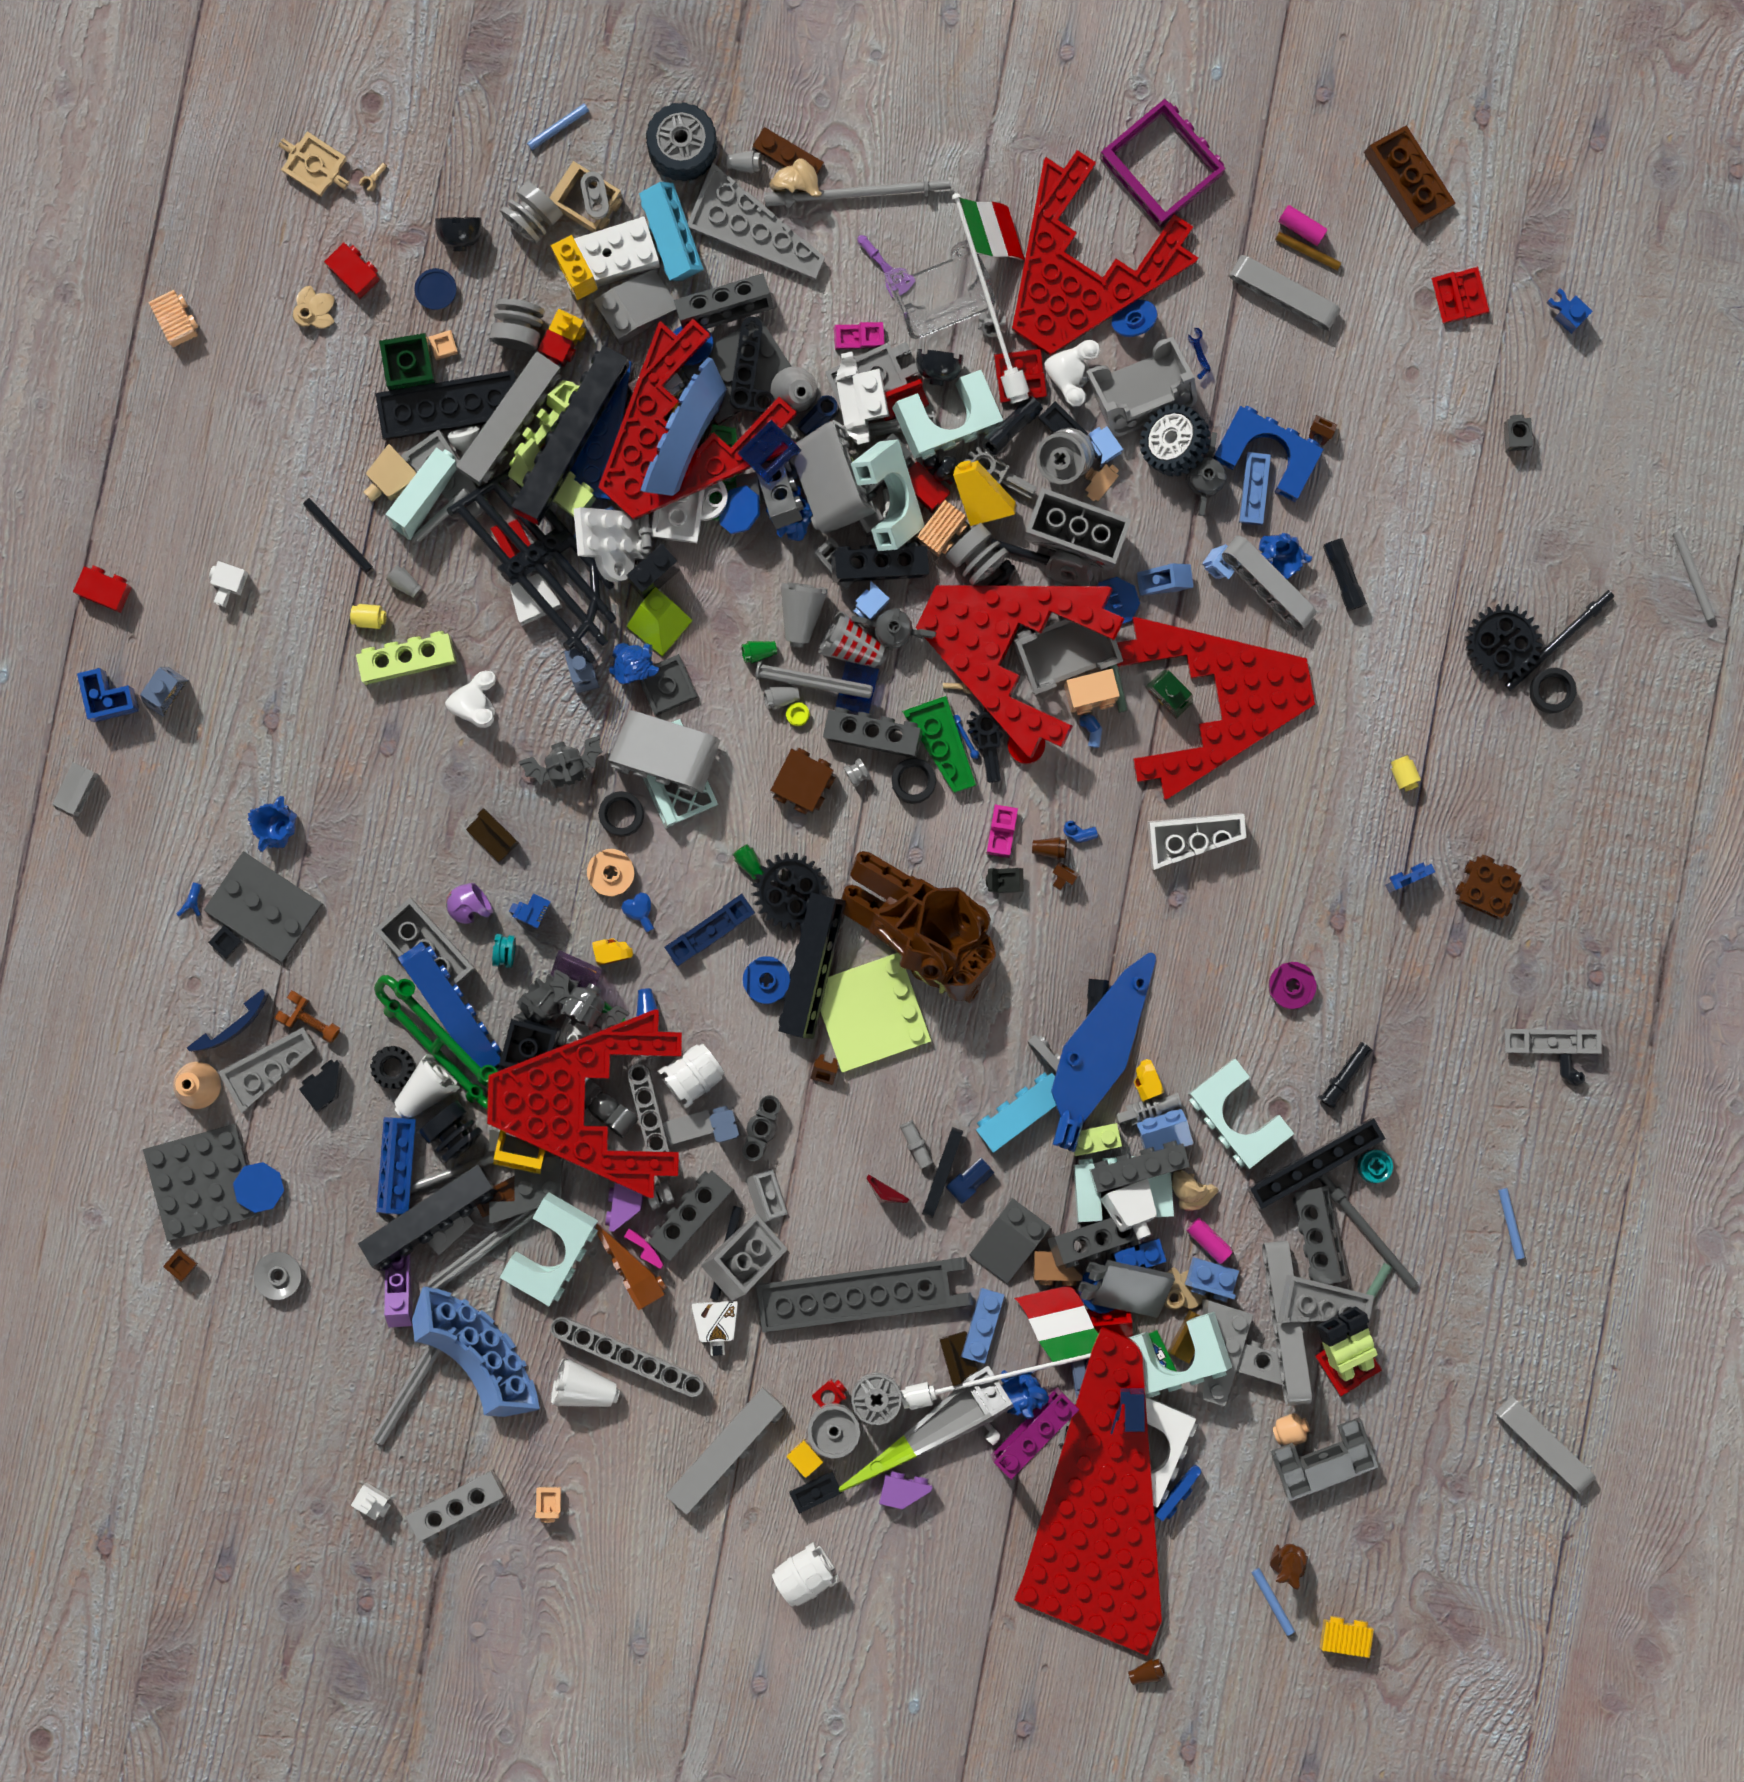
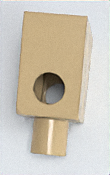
M388 444L366 472V475L373 483L363 493L372 502L382 493L392 501L400 496L416 475V472Z

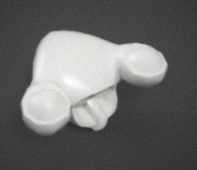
M1085 340L1072 349L1054 354L1044 363L1047 374L1061 390L1066 402L1072 407L1081 406L1086 399V393L1082 388H1079L1089 381L1086 371L1090 368L1084 362V359L1092 360L1097 358L1100 353L1099 344L1093 340Z
M491 671L479 672L470 683L459 688L448 697L445 707L452 714L473 723L477 727H490L494 721L495 709L483 692L495 684L496 676Z

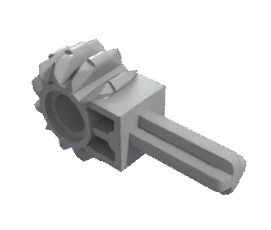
M979 446L976 447V454L971 451L968 452L970 459H965L964 461H986L990 466V469L987 471L999 484H1003L1029 499L1034 496L1037 489L1036 486L1008 472L1010 466L1003 463L1002 458L994 459L997 455L988 454L989 452L986 449L982 453Z

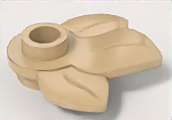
M312 286L304 287L296 297L297 306L293 310L294 321L303 327L313 325L323 329L331 326L334 323V319L328 312L333 307L334 296L327 293L315 294ZM304 311L308 312L309 315L304 317L300 313Z
M1173 1267L1167 1272L1172 1273L1175 1277V1281L1164 1303L1167 1308L1176 1310L1184 1306L1192 1309L1202 1303V1298L1206 1299V1295L1191 1292L1192 1287L1185 1285L1189 1270L1180 1274ZM1176 1293L1177 1299L1170 1301V1295Z

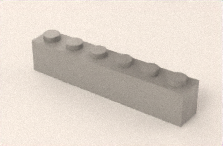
M536 351L456 465L457 471L479 486L483 482L488 483L494 474L492 469L496 463L501 464L507 456L508 452L506 449L510 443L514 445L521 436L519 431L524 424L528 426L535 415L532 412L536 406L541 407L547 399L546 392L551 386L554 388L560 381L562 376L559 375L561 371L558 365Z
M762 1387L665 1496L686 1515L690 1511L695 1513L703 1504L700 1499L706 1493L711 1495L719 1486L717 1483L718 1479L722 1475L727 1477L735 1469L733 1463L737 1458L740 1457L743 1460L752 1450L749 1445L755 1439L759 1442L768 1432L765 1427L771 1421L775 1424L784 1414L781 1411L784 1405Z

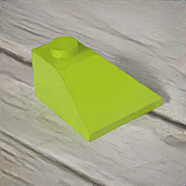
M655 587L640 604L626 627L645 643L651 644L652 649L663 657L693 620Z

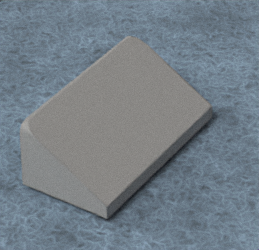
M773 1169L746 1178L756 1213L764 1222L788 1214Z

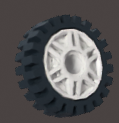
M1173 404V407L1167 405L1165 406V411L1160 408L1156 411L1158 416L1156 417L1152 414L1150 416L1152 422H1146L1144 425L1147 431L1141 432V436L1144 439L1140 440V445L1142 446L1140 451L1144 455L1145 461L1164 475L1173 477V474L1181 476V472L1187 474L1190 472L1189 467L1192 469L1198 467L1195 463L1197 460L1202 463L1204 460L1201 456L1202 453L1207 455L1209 451L1205 447L1210 446L1211 440L1208 438L1211 436V432L1208 430L1209 426L1196 411L1186 405Z

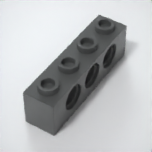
M763 273L674 300L682 329L692 319L704 329H708L774 309L771 294Z
M783 454L756 465L755 469L775 528L779 529L803 520L800 511L804 507L800 496L796 497L795 491L798 488L794 477L790 478L789 476L792 468L788 458L784 459Z
M836 707L835 711L828 710L823 738L826 741L917 758L923 731L914 722L904 721L903 725L895 723L893 718L882 716L881 720L873 719L872 715L868 713L858 712V715L849 714L847 709ZM848 722L856 723V729L852 733L845 732V725ZM873 726L878 727L879 734L874 738L868 737L867 732L869 728ZM894 731L902 732V738L898 742L890 740V736Z
M713 1170L710 1173L704 1171L696 1180L699 1185L695 1190L688 1189L680 1199L683 1201L678 1209L673 1207L665 1215L667 1219L662 1227L657 1225L649 1234L651 1239L648 1243L669 1261L672 1260L733 1190ZM702 1189H708L712 1194V1198L708 1203H703L699 1200L698 1195ZM686 1207H692L696 1211L694 1220L687 1221L684 1219L683 1210ZM670 1225L679 1227L680 1235L678 1238L672 1239L667 1235V1229Z
M1328 1185L1295 1192L1293 1204L1300 1217L1298 1227L1300 1233L1304 1236L1305 1244L1303 1245L1305 1257L1309 1259L1310 1267L1308 1274L1310 1280L1324 1284L1347 1280L1348 1276ZM1311 1207L1316 1208L1318 1211L1317 1219L1310 1215ZM1316 1230H1318V1231H1320V1232L1322 1233V1235H1323V1241H1322V1242H1319V1241L1316 1240V1238H1315V1232H1316ZM1321 1254H1324V1255L1327 1256V1258H1328V1264H1327V1266H1325V1265H1323V1264L1321 1263V1261H1320V1255H1321Z
M1112 1218L1047 1239L1056 1267L1065 1265L1066 1269L1079 1265V1259L1086 1257V1260L1090 1261L1101 1257L1099 1252L1107 1250L1108 1254L1122 1250L1121 1245L1129 1243V1246L1132 1247L1143 1243V1240L1137 1239L1133 1228L1124 1231V1237L1120 1238L1117 1234L1118 1227ZM1097 1234H1100L1103 1238L1101 1246L1096 1242ZM1075 1241L1081 1244L1082 1249L1080 1253L1074 1248Z

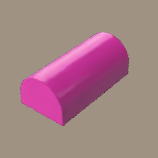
M1290 205L1286 207L1278 220L1280 224L1317 247L1327 233V228Z
M1197 1217L1186 1229V1232L1219 1264H1222L1232 1254V1248L1200 1217Z

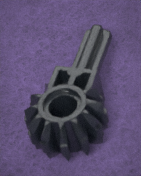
M977 706L979 715L973 711L970 712L969 715L975 720H967L966 724L974 727L970 728L967 732L968 734L977 733L973 740L977 741L978 750H983L987 782H999L1001 776L997 748L1001 746L1000 738H1002L1003 734L997 729L1003 730V727L987 709L986 712H983L982 707ZM982 719L991 720L993 728L988 731L983 730L980 727V721Z

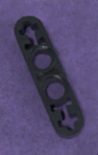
M952 1127L922 1211L924 1216L934 1217L963 1130Z

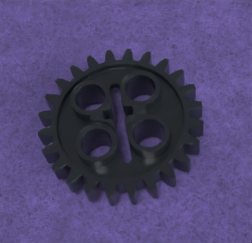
M1497 604L1494 612L1490 607H1487V615L1479 612L1478 617L1480 621L1473 619L1471 623L1475 628L1468 627L1467 632L1472 634V636L1465 638L1466 642L1471 643L1465 648L1466 651H1472L1468 659H1476L1473 667L1476 668L1481 665L1480 674L1489 671L1490 679L1494 674H1498L1499 681H1501L1503 675H1506L1507 679L1511 680L1512 673H1515L1518 678L1521 677V669L1528 673L1530 669L1527 664L1534 666L1536 661L1532 657H1539L1541 654L1535 649L1542 648L1543 646L1542 643L1536 642V640L1542 638V634H1535V631L1540 626L1531 625L1534 617L1526 619L1527 611L1525 610L1519 614L1518 606L1513 611H1510L1509 604H1506L1504 610H1501L1499 604ZM1501 621L1509 622L1511 630L1503 631L1500 629L1499 623ZM1516 629H1520V632L1509 640L1507 646L1504 644L1491 656L1487 655L1490 650L1499 644L1500 638L1505 640ZM1490 636L1493 644L1485 646L1481 642V637ZM1516 639H1523L1526 642V648L1518 649L1514 641ZM1505 654L1508 657V663H1499L1496 660V655Z
M785 852L782 860L776 854L774 855V863L770 859H766L767 868L759 866L762 874H754V877L759 881L758 883H751V886L757 888V891L751 893V896L758 897V900L753 905L761 906L757 913L762 914L765 912V921L773 918V926H776L780 921L781 928L785 929L789 923L790 928L795 929L796 922L801 926L805 919L807 901L796 895L787 896V891L771 885L770 882L775 881L784 887L792 885L791 889L793 891L803 894L808 898L811 893L822 894V890L827 889L828 886L821 885V882L826 877L817 875L821 868L813 869L815 861L806 863L807 856L805 855L798 860V853H793L790 859L788 852ZM783 868L789 872V877L785 882H782L778 877L779 871ZM804 878L810 882V888L805 892L801 890L799 885L800 881ZM772 890H776L779 893V900L776 903L770 902L768 897ZM793 900L799 901L801 906L797 913H793L790 910V903Z

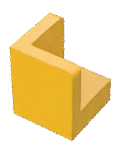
M805 1439L786 1456L805 1478L824 1461Z

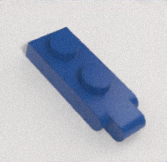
M1193 1465L1168 1494L1164 1504L1161 1503L1155 1510L1154 1514L1160 1520L1164 1521L1165 1518L1169 1520L1178 1509L1175 1507L1181 1499L1185 1501L1193 1491L1190 1487L1201 1474L1200 1467Z

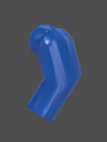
M1067 821L1064 825L1063 831L1065 835L1076 843L1098 838L1096 827L1083 830L1074 821Z

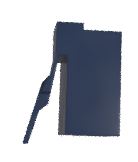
M1120 1388V1406L1116 1411L1110 1434H1113L1115 1424L1119 1420L1122 1404H1125V1432H1145L1144 1388Z

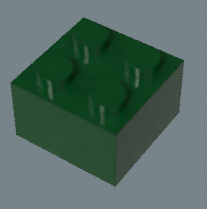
M426 333L379 341L386 387L389 391L436 383L430 343Z

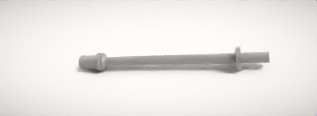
M923 176V182L819 190L822 193L819 197H812L807 192L792 193L788 189H785V191L764 192L765 207L780 205L791 207L795 202L922 191H924V196L928 197V191L951 189L950 180L927 182V176Z

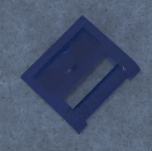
M770 420L738 452V455L769 484L773 480L772 476L794 454L797 456L802 450ZM784 443L788 448L765 470L761 465Z

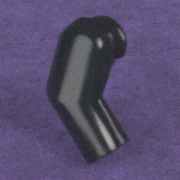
M1005 560L999 567L1003 573L990 582L988 586H1006L1016 571L1015 565H1012L1010 560Z
M1559 1054L1561 1077L1574 1086L1583 1084L1585 1075L1572 1067L1571 1054Z

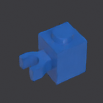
M1560 288L1555 293L1560 297V302H1555L1550 298L1546 303L1560 311L1555 319L1572 334L1593 311L1576 295L1569 301L1566 298L1565 292Z

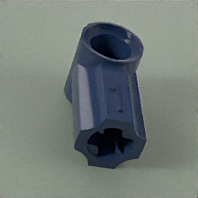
M830 395L819 398L817 404L796 427L807 436L825 423H828L836 417L839 411L835 398ZM825 402L834 404V409L829 413L821 410Z
M980 1158L963 1174L960 1173L946 1188L960 1204H963L995 1172Z

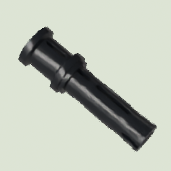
M1360 1042L1339 1074L1329 1080V1086L1317 1098L1326 1106L1335 1110L1337 1107L1336 1103L1343 1093L1346 1094L1348 1092L1349 1083L1373 1052V1049Z

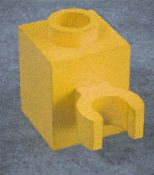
M559 308L548 329L572 340L575 346L578 341L582 342L587 332L584 320Z

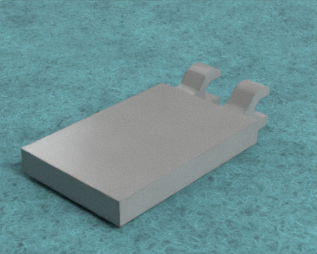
M888 342L855 358L859 373L876 369L881 370L885 392L907 384L906 379L920 375L916 363L901 370L897 362V358L911 353L907 342L891 348ZM838 365L825 371L840 404L836 384L837 371L840 367Z

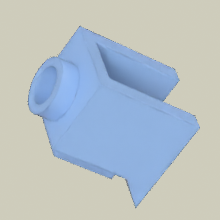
M1107 426L1102 430L1098 427L1088 434L1093 444L1096 458H1101L1100 468L1121 454L1123 448Z
M1226 544L1212 549L1202 563L1205 567L1204 569L1215 579L1224 577L1230 579L1234 573V570L1222 558V553L1228 547Z
M870 581V591L866 589L856 600V609L853 612L858 617L867 618L872 621L890 602V598Z

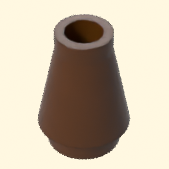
M1055 837L1033 840L1032 854H1039L1056 860L1066 858V839Z
M1152 1658L1137 1668L1128 1671L1132 1685L1159 1682L1161 1678L1166 1677L1160 1659L1154 1660Z

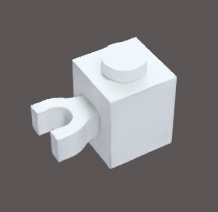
M220 561L217 562L216 566H212L209 574L210 583L214 587L219 588L214 603L226 608L230 592L241 596L248 573L243 569Z
M366 1482L351 1506L370 1518L377 1520L379 1516L384 1518L391 1507L388 1501L391 1497Z

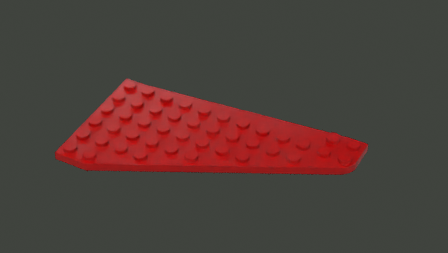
M1101 1327L1091 1350L1075 1404L1079 1411L1071 1418L1025 1573L1015 1594L1014 1601L1147 1656L1162 1622L1143 1358L1141 1349L1134 1340ZM1120 1388H1144L1145 1432H1125V1404H1122L1119 1420L1115 1424L1113 1434H1110L1116 1411L1120 1406Z

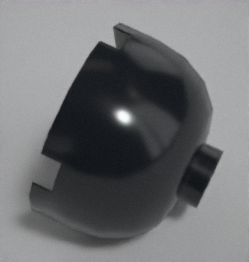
M481 217L435 218L436 235L442 244L452 247V251H467L466 247L474 245L481 236Z
M917 349L916 366L922 377L930 379L929 384L943 386L944 381H952L958 377L963 366L964 355L959 354V359L954 358V353L928 350L927 354H922V349Z

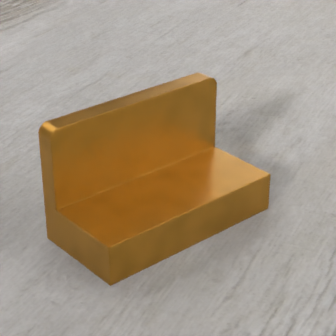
M1191 1310L1186 1315L1167 1351L1188 1364L1195 1353V1348L1186 1322L1200 1316Z

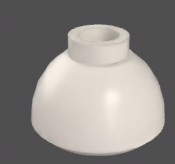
M476 426L463 427L450 432L447 437L452 446L460 450L462 455H464L479 434L480 429Z

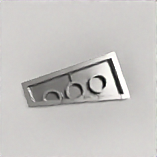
M1202 1298L1203 1315L1215 1312L1232 1368L1227 1370V1375L1216 1379H1213L1212 1375L1204 1377V1382L1197 1384V1397L1225 1406L1253 1314Z

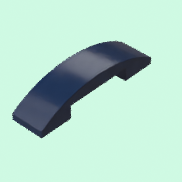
M740 894L724 905L723 908L676 938L664 948L678 967L754 915L755 911L744 895Z
M261 989L243 1003L249 1011L214 1039L209 1033H205L186 1048L191 1052L209 1050L225 1044L238 1036L261 1012L269 995L267 990Z

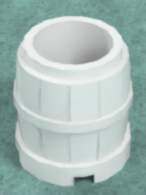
M696 1044L684 1053H681V1056H678L668 1066L664 1065L657 1071L659 1075L665 1074L666 1077L662 1080L678 1101L683 1099L686 1102L682 1105L685 1109L692 1105L695 1099L704 1093H708L725 1074L704 1044Z
M815 1541L806 1546L805 1550L789 1557L772 1574L779 1592L792 1607L794 1605L800 1606L814 1599L826 1588L840 1582L838 1574L833 1577L831 1570L834 1569L832 1562L820 1546L816 1548Z

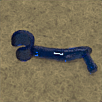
M1194 328L1199 338L1194 339L1189 334L1187 337L1188 341L1194 345L1198 361L1204 368L1197 375V378L1200 380L1207 372L1210 373L1211 368L1200 344L1202 331L1199 328Z

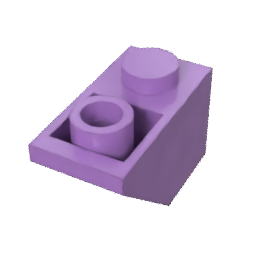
M615 1183L614 1188L610 1187L608 1202H612L611 1212L607 1211L605 1225L609 1226V1231H616L642 1210V1194Z
M891 1471V1474L885 1473L879 1504L904 1509L931 1492L932 1484L928 1483L929 1479L915 1476L914 1480L904 1478L905 1474L901 1472Z

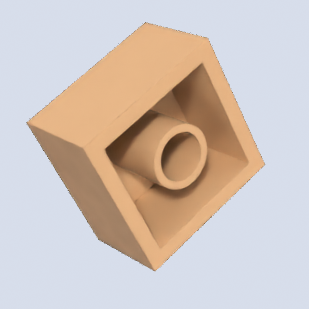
M1113 669L1066 680L1064 685L1070 712H1077V716L1090 713L1092 708L1098 706L1100 710L1111 708L1120 696Z

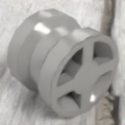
M860 758L855 760V764L852 766L847 765L843 768L855 788L859 786L861 781L871 779Z

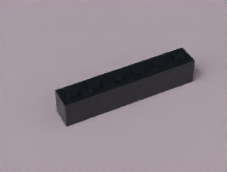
M810 894L806 902L807 911L805 919L800 928V941L795 949L796 958L794 966L790 971L789 987L784 996L783 1013L779 1017V1032L800 1038L814 1039L846 900L823 894Z
M1370 1118L1249 1186L1247 1190L1257 1208L1263 1209L1386 1138L1375 1119Z
M476 1165L359 1242L358 1245L372 1268L377 1271L386 1270L400 1256L406 1257L414 1251L413 1248L418 1244H425L434 1238L433 1235L438 1231L449 1229L453 1226V1221L459 1217L464 1218L474 1211L473 1208L480 1203L483 1205L494 1198L493 1195L498 1191L484 1168Z

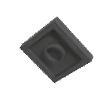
M679 654L654 664L653 666L659 668L656 675L648 676L647 679L643 680L639 679L654 716L698 698Z

